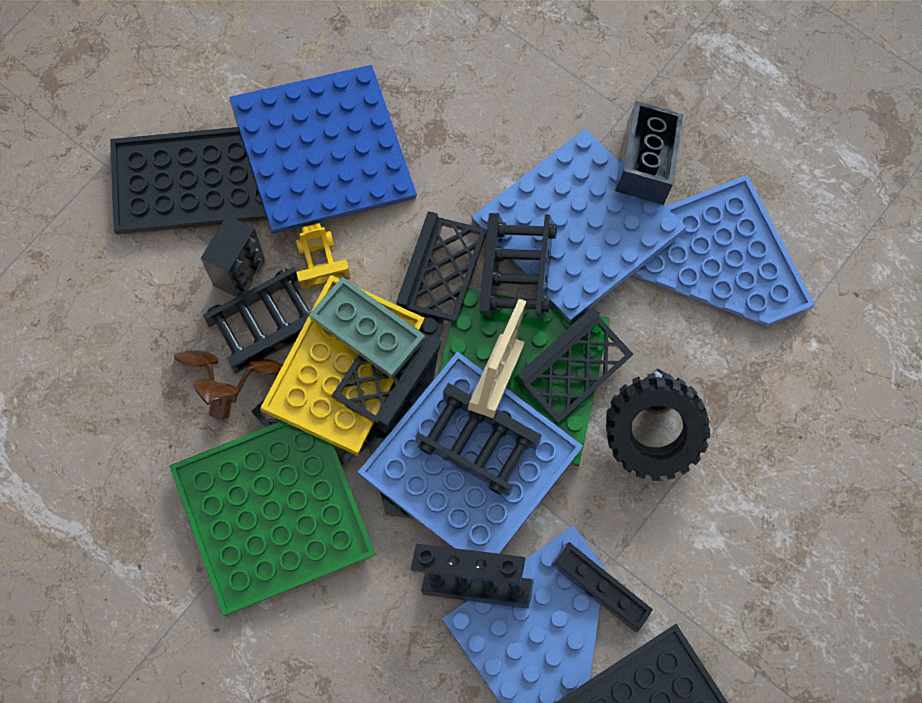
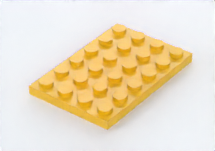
M330 275L313 309L340 280L339 278ZM361 289L402 320L420 330L424 317ZM308 317L261 406V411L357 456L374 424L332 398L333 392L359 354ZM370 364L361 365L356 370L358 379L373 376ZM375 367L377 375L385 374ZM393 378L378 380L381 392L390 391L394 383ZM374 381L360 384L363 396L377 393ZM356 385L347 386L341 392V395L348 399L359 397ZM379 398L364 401L366 410L376 415L381 408Z

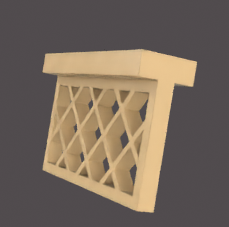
M518 300L504 333L500 334L469 402L468 410L494 418L525 342L517 339L526 301Z

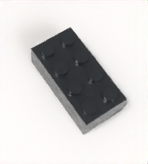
M639 101L635 102L627 121L615 187L616 192L664 205L674 182L684 114Z

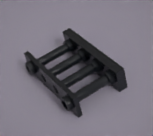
M489 213L479 312L483 319H494V311H498V308L515 309L519 300L518 298H499L496 295L497 286H501V284L538 285L537 299H521L526 301L525 309L536 310L535 313L539 321H545V313L550 311V297H547L552 239L557 237V224L553 223L550 214H545L544 226L506 225V222H503L499 213ZM506 235L543 236L542 249H504L501 246L502 238H505ZM504 259L540 260L539 275L501 273L499 271V262H503Z
M295 267L279 271L274 278L223 305L211 307L203 315L208 327L215 324L218 326L232 351L231 356L227 357V360L235 374L250 366V360L264 359L294 343L298 338L312 310L308 309L294 285V282L298 281ZM283 288L287 291L300 314L299 319L291 324L285 321L271 294ZM260 300L263 301L278 327L276 332L268 336L263 334L248 308ZM238 312L255 339L254 344L246 348L240 346L226 321V318Z
M448 383L443 390V399L446 400L445 403L447 405L427 437L419 432L417 433L415 438L416 443L419 445L418 448L428 455L434 453L489 484L488 488L498 495L505 493L509 496L513 485L507 483V480L526 449L529 450V448L536 451L541 442L542 435L499 410L496 411L494 418L468 410L472 395ZM461 408L469 413L468 416L470 418L449 450L438 444L437 440L455 410ZM484 421L492 426L491 429L493 431L475 462L472 463L461 457L460 454L477 425ZM507 434L516 439V445L498 476H495L483 468L501 437H505Z
M416 543L410 569L413 572L425 573L421 588L423 595L529 609L534 583L532 579L522 578L525 557Z

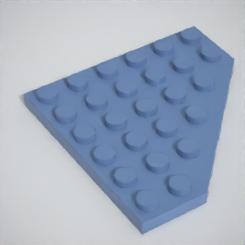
M748 175L666 206L686 226V232L631 275L766 327L813 309L815 306Z
M574 525L525 560L522 578L532 579L534 583L529 609L466 601L442 618L448 630L500 703H555L590 680L600 603L551 565L564 545L570 542L605 570V567Z

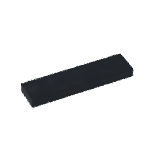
M570 542L564 545L551 564L635 632L641 629L653 611L644 601Z

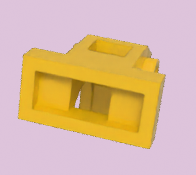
M320 223L301 228V239H297L296 242L299 253H305L309 268L296 272L301 290L326 284L330 275L339 279L342 276L345 279L350 278L346 259L333 262L330 247L334 246L331 231L326 232L325 227L321 228ZM325 250L328 262L313 266L310 254Z

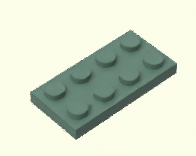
M343 276L309 314L312 321L390 378H393L425 341V335Z

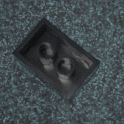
M227 215L201 256V261L213 286L238 297L243 292L245 293L249 290L252 284L251 278L256 271L259 272L265 258L255 228Z

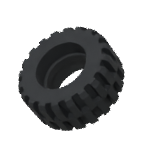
M655 373L647 374L648 378L641 380L638 376L632 379L633 384L629 386L624 384L619 389L620 394L618 396L614 395L610 401L611 407L607 409L606 432L609 448L612 449L616 461L622 462L623 468L629 473L632 470L636 471V477L644 479L646 475H650L652 481H660V476H667L668 480L676 478L675 473L679 471L684 475L690 471L689 465L691 463L694 465L699 463L701 460L700 453H705L708 447L707 439L710 438V421L702 399L699 398L697 391L692 386L688 387L686 382L680 378L674 380L668 374L656 377ZM652 406H666L674 409L679 413L683 422V429L680 435L672 443L662 447H649L641 444L632 433L633 420L641 411Z

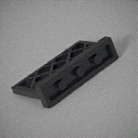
M428 211L396 301L397 306L414 313L457 324L487 235V229L440 218L438 213ZM445 226L453 228L456 235L443 241L440 233L442 227ZM470 233L479 235L477 242L468 247L462 238ZM459 239L464 249L451 255L447 245ZM444 248L448 257L435 263L432 258L433 253ZM468 254L471 259L470 264L459 269L455 259ZM452 262L456 272L443 278L438 268ZM436 270L441 280L427 286L424 281L425 276ZM460 276L463 281L462 288L451 292L447 282ZM444 284L449 295L436 301L431 291ZM428 293L433 303L426 307L416 306L417 299ZM452 299L455 304L453 315L443 313L439 305Z
M594 306L513 378L530 393L557 424L634 355L599 317L600 313ZM596 325L604 332V342L590 341V330ZM586 335V341L580 340L583 336ZM573 345H586L585 359L571 358ZM590 345L604 346V360L590 359ZM608 346L618 347L625 356L619 361L608 360ZM567 352V358L561 357ZM556 361L567 362V376L552 375L553 363ZM571 362L585 363V377L571 376ZM589 363L603 364V376L600 378L589 377ZM608 365H614L608 370ZM548 369V375L542 374ZM537 378L548 379V393H538L531 383ZM552 379L566 380V394L552 393ZM571 380L585 381L584 393L582 395H570ZM589 382H595L591 387H589ZM552 397L566 398L565 410L560 415L551 408ZM570 399H576V400L570 405Z
M418 330L425 335V341L414 352L413 355L415 356L412 361L411 357L407 361L408 367L404 370H399L393 377L395 385L393 390L381 392L378 380L390 377L386 374L377 375L375 366L358 355L333 392L332 398L377 425L376 428L386 433L440 350L442 340L435 335L430 337ZM370 364L373 376L358 379L357 368L361 365ZM374 381L377 393L363 396L360 384ZM356 385L359 397L348 399L341 395V392L347 386ZM382 397H387L385 402H383ZM379 398L381 408L374 415L366 410L364 401Z

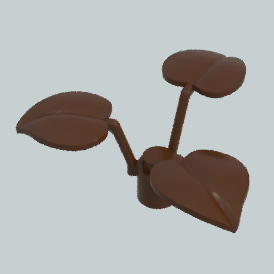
M189 350L174 354V359L183 365L192 367L204 366L208 369L209 380H195L193 387L200 398L207 405H210L209 415L220 419L230 417L231 404L236 403L237 396L251 372L263 375H278L283 366L282 363L272 359L250 360V366L247 367L236 388L231 384L214 381L212 364H218L219 362L215 355L200 350Z

